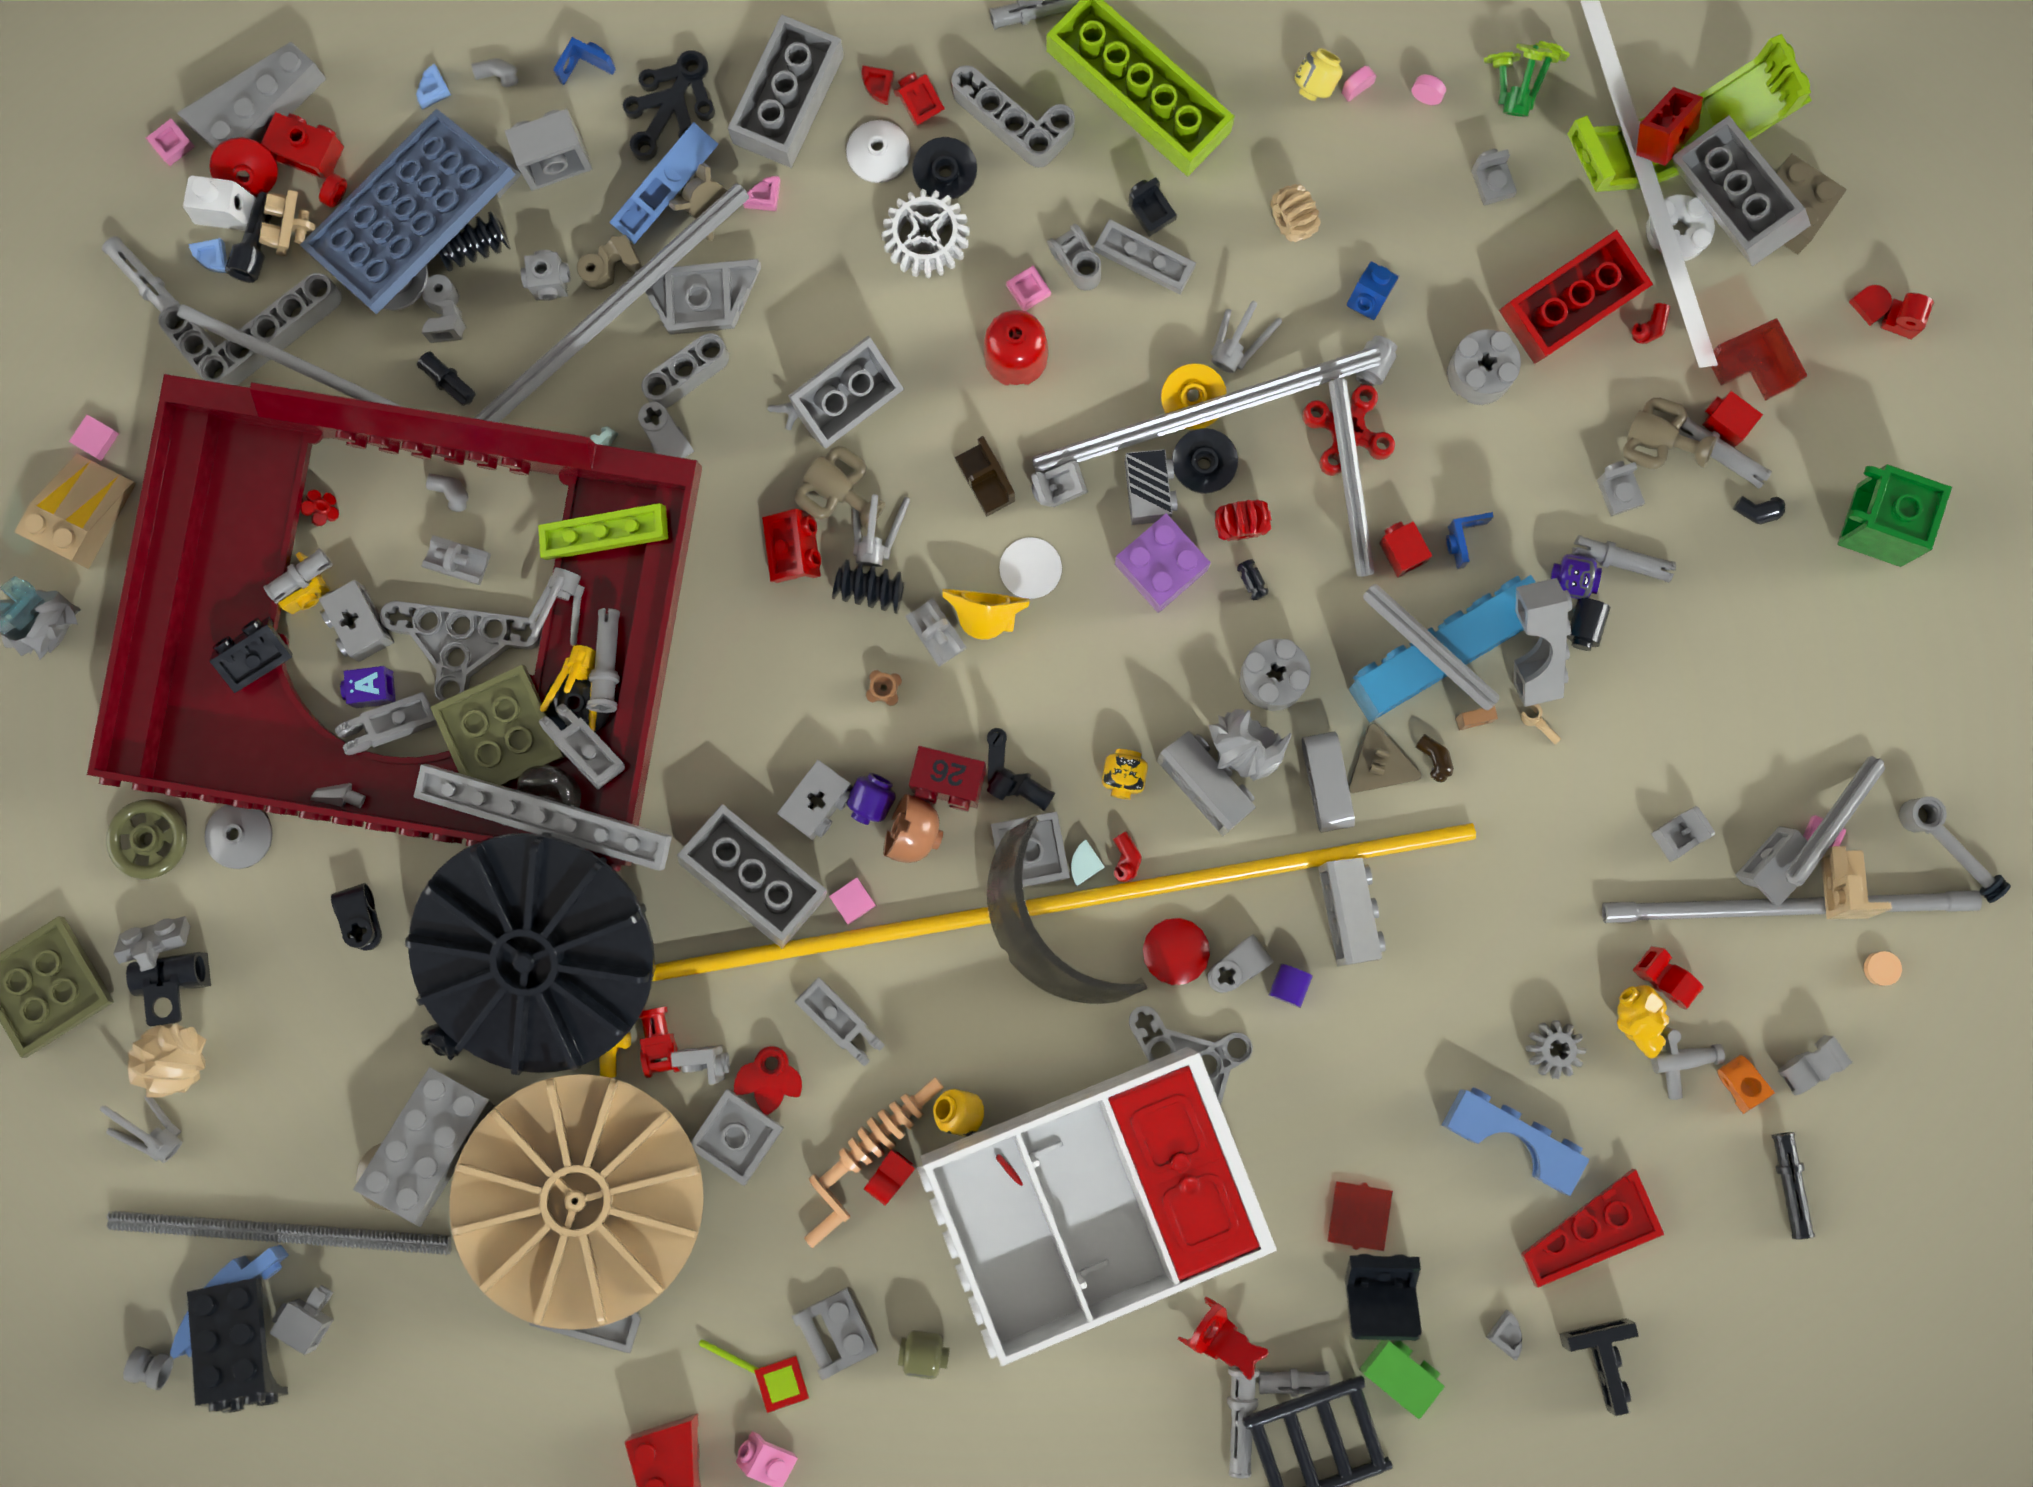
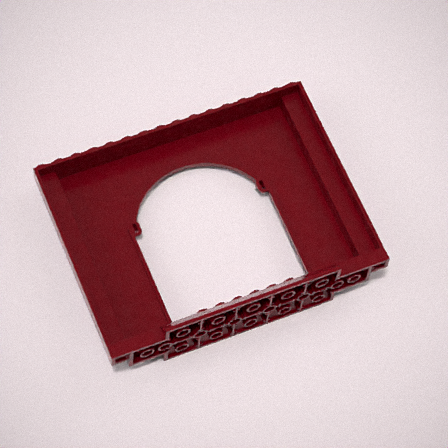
M164 374L87 775L100 777L98 784L120 787L121 781L133 783L132 790L198 799V801L227 804L233 807L263 810L268 813L292 815L317 821L331 822V817L333 816L332 823L364 827V822H366L365 829L396 833L398 827L400 828L399 835L429 838L430 833H433L432 840L462 844L463 839H467L466 846H471L487 838L507 834H534L414 798L422 764H429L459 773L449 750L421 757L384 756L369 751L346 755L343 745L347 742L328 730L305 706L292 684L285 662L236 693L232 691L210 663V658L214 651L212 647L217 642L227 636L234 639L243 633L241 629L247 623L256 618L262 621L270 617L273 621L272 627L277 632L282 608L271 600L263 586L288 571L287 567L291 561L312 445L320 443L323 438H332L346 441L347 446L358 449H366L367 444L377 446L379 451L389 454H399L400 450L412 452L411 456L426 460H431L432 455L444 457L445 462L457 465H464L465 460L477 463V467L487 470H497L498 465L510 468L509 472L518 475L529 476L530 471L559 475L560 482L568 486L562 521L658 503L666 506L668 539L557 558L553 568V572L555 567L581 576L578 585L585 587L581 597L576 645L587 646L596 651L598 610L605 608L606 614H608V608L616 609L620 612L615 671L619 675V683L615 685L614 699L617 703V710L610 713L607 722L596 734L623 762L625 770L597 790L566 756L559 761L504 785V787L639 826L702 466L697 460L599 445L591 438L259 383L251 382L250 388ZM570 596L569 601L556 597L543 624L535 673L530 675L542 703L549 686L559 675L565 659L570 657L574 647L570 644L574 596ZM278 633V635L289 648V640L287 636ZM578 697L570 700V707L572 709H577L580 706V699ZM347 783L352 784V791L366 796L361 808L348 803L340 807L310 800L317 788ZM588 850L599 858L602 856L608 859L607 864L615 871L621 872L622 865L632 866V862Z

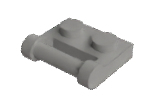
M848 1287L792 1316L795 1325H800L820 1367L817 1371L821 1380L827 1379L878 1352V1348ZM821 1314L841 1358L833 1362L812 1320L813 1317Z

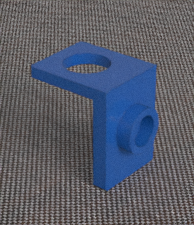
M574 37L569 41L553 69L559 82L564 85L579 59L611 75L616 70L611 57L605 54V51L593 42L585 44ZM570 57L569 63L566 69L564 70L565 63L567 59Z
M1493 512L1454 519L1448 526L1449 535L1446 536L1447 549L1450 555L1454 554L1457 569L1464 568L1470 562L1463 529L1488 524L1494 517Z

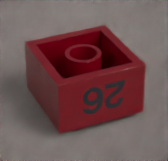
M918 746L909 787L912 793H915V796L929 803L936 804L937 799L948 801L949 807L952 809L969 812L970 807H978L987 772L986 763Z

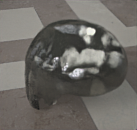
M538 765L525 770L520 775L517 782L518 791L580 809L581 790L579 784L565 770L555 766Z

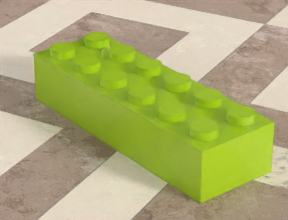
M1080 0L1047 33L1046 51L1187 177L1231 133L1235 116L1104 0Z

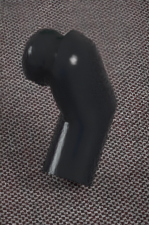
M1741 496L1735 503L1733 510L1752 522L1761 525L1781 518L1785 513V502L1780 497H1772L1770 501L1755 504Z

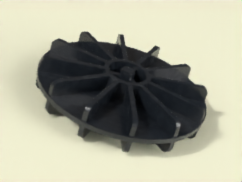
M543 832L541 835L529 833L507 834L487 838L465 848L440 867L428 881L414 908L409 935L405 939V946L408 948L410 968L419 993L416 1001L419 1006L425 1005L427 1011L439 1027L457 1043L454 1049L458 1052L465 1049L489 1063L511 1069L512 1075L519 1076L522 1072L549 1073L568 1069L576 1070L611 1050L632 1029L647 1003L656 969L654 944L650 926L645 915L647 909L644 903H639L628 884L607 864L608 859L602 856L599 858L574 843L552 837L551 833Z

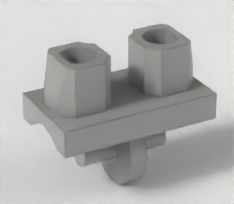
M432 535L428 553L421 566L481 585L491 554Z
M934 598L905 616L938 667L967 649Z

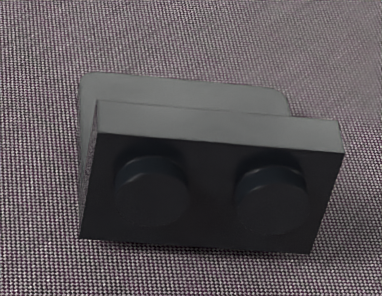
M1402 1254L1393 1256L1350 1255L1345 1274V1287L1350 1332L1354 1339L1417 1341L1420 1339L1422 1329L1416 1292L1421 1271L1419 1257H1407Z

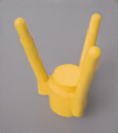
M576 645L572 648L570 657L565 659L563 668L540 706L541 712L547 710L568 674L569 676L564 687L565 693L570 692L575 679H588L591 670L595 669V650L582 645ZM589 710V727L595 731L597 712Z

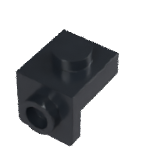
M1157 177L1150 181L1142 180L1134 185L1128 200L1129 208L1149 237L1177 219V214L1159 189L1160 182Z

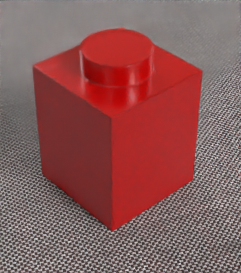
M1730 391L1723 399L1717 396L1704 411L1709 416L1702 425L1709 431H1715L1720 434L1719 438L1735 448L1746 438L1763 414Z
M1401 521L1384 530L1386 535L1379 542L1397 578L1426 564L1432 557L1414 521L1406 525Z

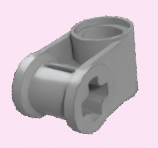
M1073 224L1070 227V231L1056 240L1053 238L1049 239L1047 244L1052 255L1064 268L1074 285L1081 290H1091L1099 285L1101 280V261L1081 228L1077 224ZM1082 267H1091L1095 271L1089 275H1084L1078 270Z
M649 402L641 407L638 413V420L652 442L650 444L656 454L685 458L694 452L679 426H676L662 404ZM653 415H657L660 421L656 426L651 420Z
M1252 934L1210 968L1207 975L1208 983L1217 992L1225 993L1232 991L1248 979L1259 974L1274 961L1255 935ZM1219 969L1223 972L1227 970L1231 972L1232 975L1228 978L1231 983L1230 985L1227 982L1221 984L1218 982L1217 979L1221 975L1218 971Z

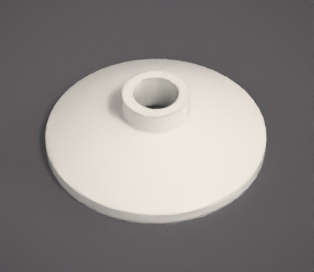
M873 120L860 125L851 134L846 147L847 160L853 172L860 178L873 183L888 182L898 177L906 169L911 154L910 143L904 131L897 125L884 120ZM876 143L883 144V148L879 151L873 150L872 146Z

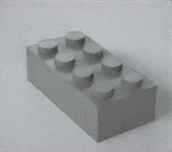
M781 14L728 126L732 143L792 168L844 57L841 39Z
M1727 116L1672 156L1680 176L1752 267L1811 226L1804 206L1730 116Z
M723 804L677 854L678 863L781 949L826 898L827 889Z
M429 1067L353 1190L421 1227L452 1177L460 1154L470 1135L494 1108V1105L485 1097Z

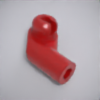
M1655 303L1651 319L1642 324L1638 322L1632 327L1631 334L1633 340L1639 344H1648L1662 337L1665 333L1670 306L1664 303Z
M1125 831L1113 839L1121 853L1117 867L1114 869V876L1120 882L1132 881L1137 875L1142 860L1140 852L1128 832Z

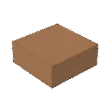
M1495 705L1489 710L1481 708L1461 713L1456 717L1459 731L1490 724L1498 719Z

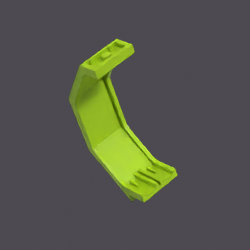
M1783 34L1770 38L1752 61L1698 94L1703 97L1699 128L1679 151L1727 116H1730L1746 137L1751 140L1812 101L1809 96L1811 93L1809 79L1805 73L1801 72L1795 60L1794 49L1786 42ZM1587 115L1575 120L1567 135L1595 192L1641 189L1621 125L1593 127ZM1673 159L1666 166L1652 162L1659 183L1679 175Z

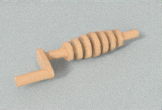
M936 1077L914 1096H909L907 1093L900 1098L904 1103L903 1106H900L896 1101L891 1103L889 1107L893 1111L892 1115L885 1109L879 1111L877 1114L883 1121L882 1124L874 1117L869 1118L866 1122L873 1132L870 1133L862 1126L857 1131L862 1139L861 1142L852 1137L848 1141L852 1149L850 1152L843 1147L839 1151L840 1161L820 1178L816 1174L809 1178L815 1190L834 1210L833 1213L804 1237L810 1247L814 1248L843 1221L846 1222L850 1218L849 1213L829 1188L848 1171L855 1173L861 1171L862 1167L859 1161H862L867 1166L874 1162L869 1154L871 1151L878 1158L883 1156L885 1151L880 1145L881 1142L890 1150L896 1146L890 1134L893 1133L901 1140L905 1136V1132L900 1126L904 1124L910 1130L915 1125L910 1117L914 1115L920 1119L924 1115L922 1106L944 1088Z

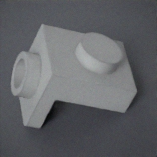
M1076 461L1068 462L1046 473L1035 472L1031 474L1033 481L1031 486L1032 493L1041 505L1056 507L1088 493L1079 464Z
M1695 806L1674 817L1651 834L1671 862L1684 855L1699 843L1714 836L1715 831L1700 808Z

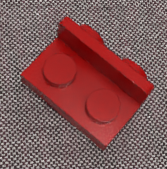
M796 508L762 517L770 582L780 583L804 576L811 578L820 577L821 555L817 548V524L814 517L806 511Z

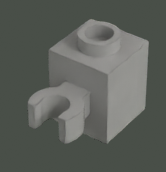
M321 1285L319 1289L317 1287L313 1289L306 1302L296 1299L287 1304L283 1303L272 1318L275 1325L269 1334L303 1355L315 1351L334 1320L321 1312L333 1292Z

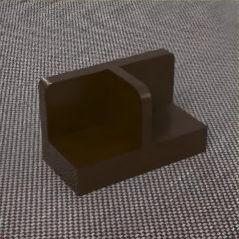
M982 436L977 439V446L956 456L955 461L987 517L1015 502V492L986 439Z

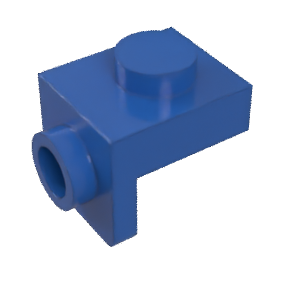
M1370 261L1357 282L1347 302V306L1369 319L1375 320L1399 276L1389 271L1386 267L1379 266Z

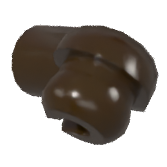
M1423 734L1415 748L1432 758L1434 767L1430 772L1431 778L1439 783L1445 782L1448 776H1452L1454 770L1450 753L1446 747Z

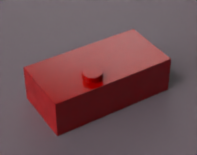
M1615 230L1499 309V312L1533 363L1536 364L1654 284L1618 230Z

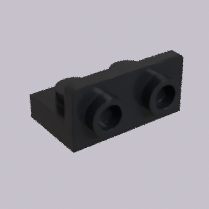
M270 617L262 621L259 618L250 621L241 629L243 631L242 634L234 639L227 636L212 647L214 651L212 652L210 663L234 693L292 658L293 653L272 627L273 621Z

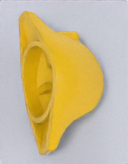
M942 589L943 598L950 602L957 611L963 630L968 635L977 639H991L1000 635L1003 631L1012 632L1014 630L1016 613L1027 608L1030 602L1028 598Z

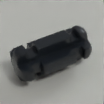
M1250 559L1239 564L1237 570L1242 572L1241 579L1248 593H1252L1251 599L1255 601L1265 597L1269 590L1264 588L1265 582L1258 568H1254V560Z

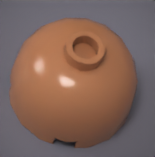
M903 795L891 820L895 821L891 832L887 830L883 855L898 862L913 863L925 858L931 849L937 850L943 838V831L939 830L940 819L938 813L929 802L914 795Z

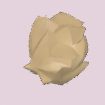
M177 1023L174 1025H158L145 1031L140 1037L141 1039L132 1043V1050L128 1052L129 1081L132 1085L146 1088V1097L156 1098L174 1093H184L200 1079V1070L205 1069L206 1061L202 1050L207 1040L198 1035L194 1027L186 1028Z

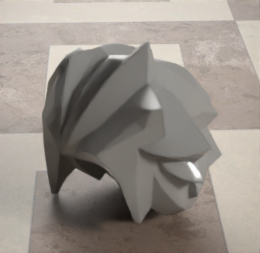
M35 590L32 593L16 598L0 600V632L5 648H15L20 656L27 653L31 654L35 650L39 660H41L48 651L51 653L61 643L71 624L78 625L75 615L81 609L71 604L58 591L46 592Z
M1235 709L1232 713L1227 712L1225 717L1218 715L1219 723L1208 725L1216 750H1218L1219 764L1217 769L1230 767L1238 771L1240 777H1250L1253 781L1267 777L1277 770L1284 758L1285 750L1292 735L1291 733L1281 739L1278 733L1275 734L1274 730L1262 727L1259 721L1252 720L1250 710L1244 712V709Z

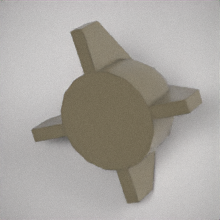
M705 163L699 164L694 178L685 184L680 195L669 201V207L674 211L685 209L690 216L696 219L728 190H725L721 184L711 179L710 166ZM713 231L705 237L706 240H714Z

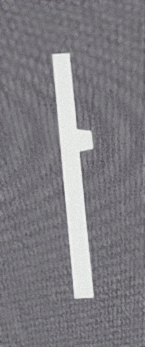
M1580 1L1699 368L1718 366L1652 161L1636 155L1641 121H1638L1600 1Z

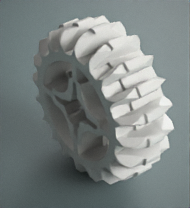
M922 189L918 198H915L914 194L909 192L908 202L898 198L896 201L898 209L889 207L888 215L890 218L883 220V227L887 229L882 232V240L887 242L884 245L885 252L892 253L890 258L893 264L901 262V271L905 272L912 267V275L915 277L919 275L920 270H924L925 276L929 279L932 275L931 270L934 269L942 276L944 274L943 266L946 265L948 268L953 269L955 267L953 258L962 260L964 254L961 249H966L969 245L968 240L965 238L970 235L969 227L965 226L967 216L959 214L961 206L958 203L951 205V197L949 195L939 200V192L937 190L932 193L931 197H927L926 190ZM931 213L934 215L930 217H924L920 214ZM909 221L912 232L907 236L908 240L902 244L899 239L900 232L904 224ZM949 224L952 228V235L947 245L943 247L939 236L944 232V227ZM920 230H926L927 233L931 231L932 238L930 236L925 237V234L921 237ZM926 250L932 254L922 255L917 253Z

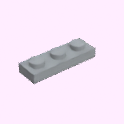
M1110 219L1094 246L1096 253L1179 295L1182 293L1196 266V262Z

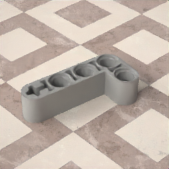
M961 66L952 74V91L955 101L1029 165L1038 168L1046 166L1074 136L1075 116L1072 109L1067 105L1057 104L1052 106L1036 121L974 67ZM987 103H995L996 105H998V107L994 110H986L985 108H983V106ZM1060 120L1068 125L1065 128H1056L1052 124ZM1012 123H1018L1022 128L1017 131H1011L1007 126ZM1039 143L1045 145L1046 149L1038 152L1032 150L1031 146Z

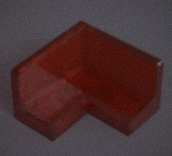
M1777 318L1718 345L1713 350L1718 366H1711L1721 386L1751 373L1765 401L1795 388L1807 377L1805 369Z

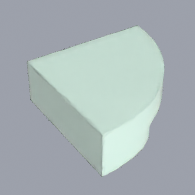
M605 426L601 428L602 433L599 436L594 434L590 438L596 444L611 446L618 433Z
M1084 840L1078 846L1072 858L1071 872L1076 886H1079L1105 868L1087 840Z

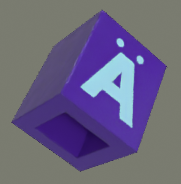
M385 666L343 671L344 681L340 683V691L343 700H346V704L357 709L387 705L396 701L393 671Z

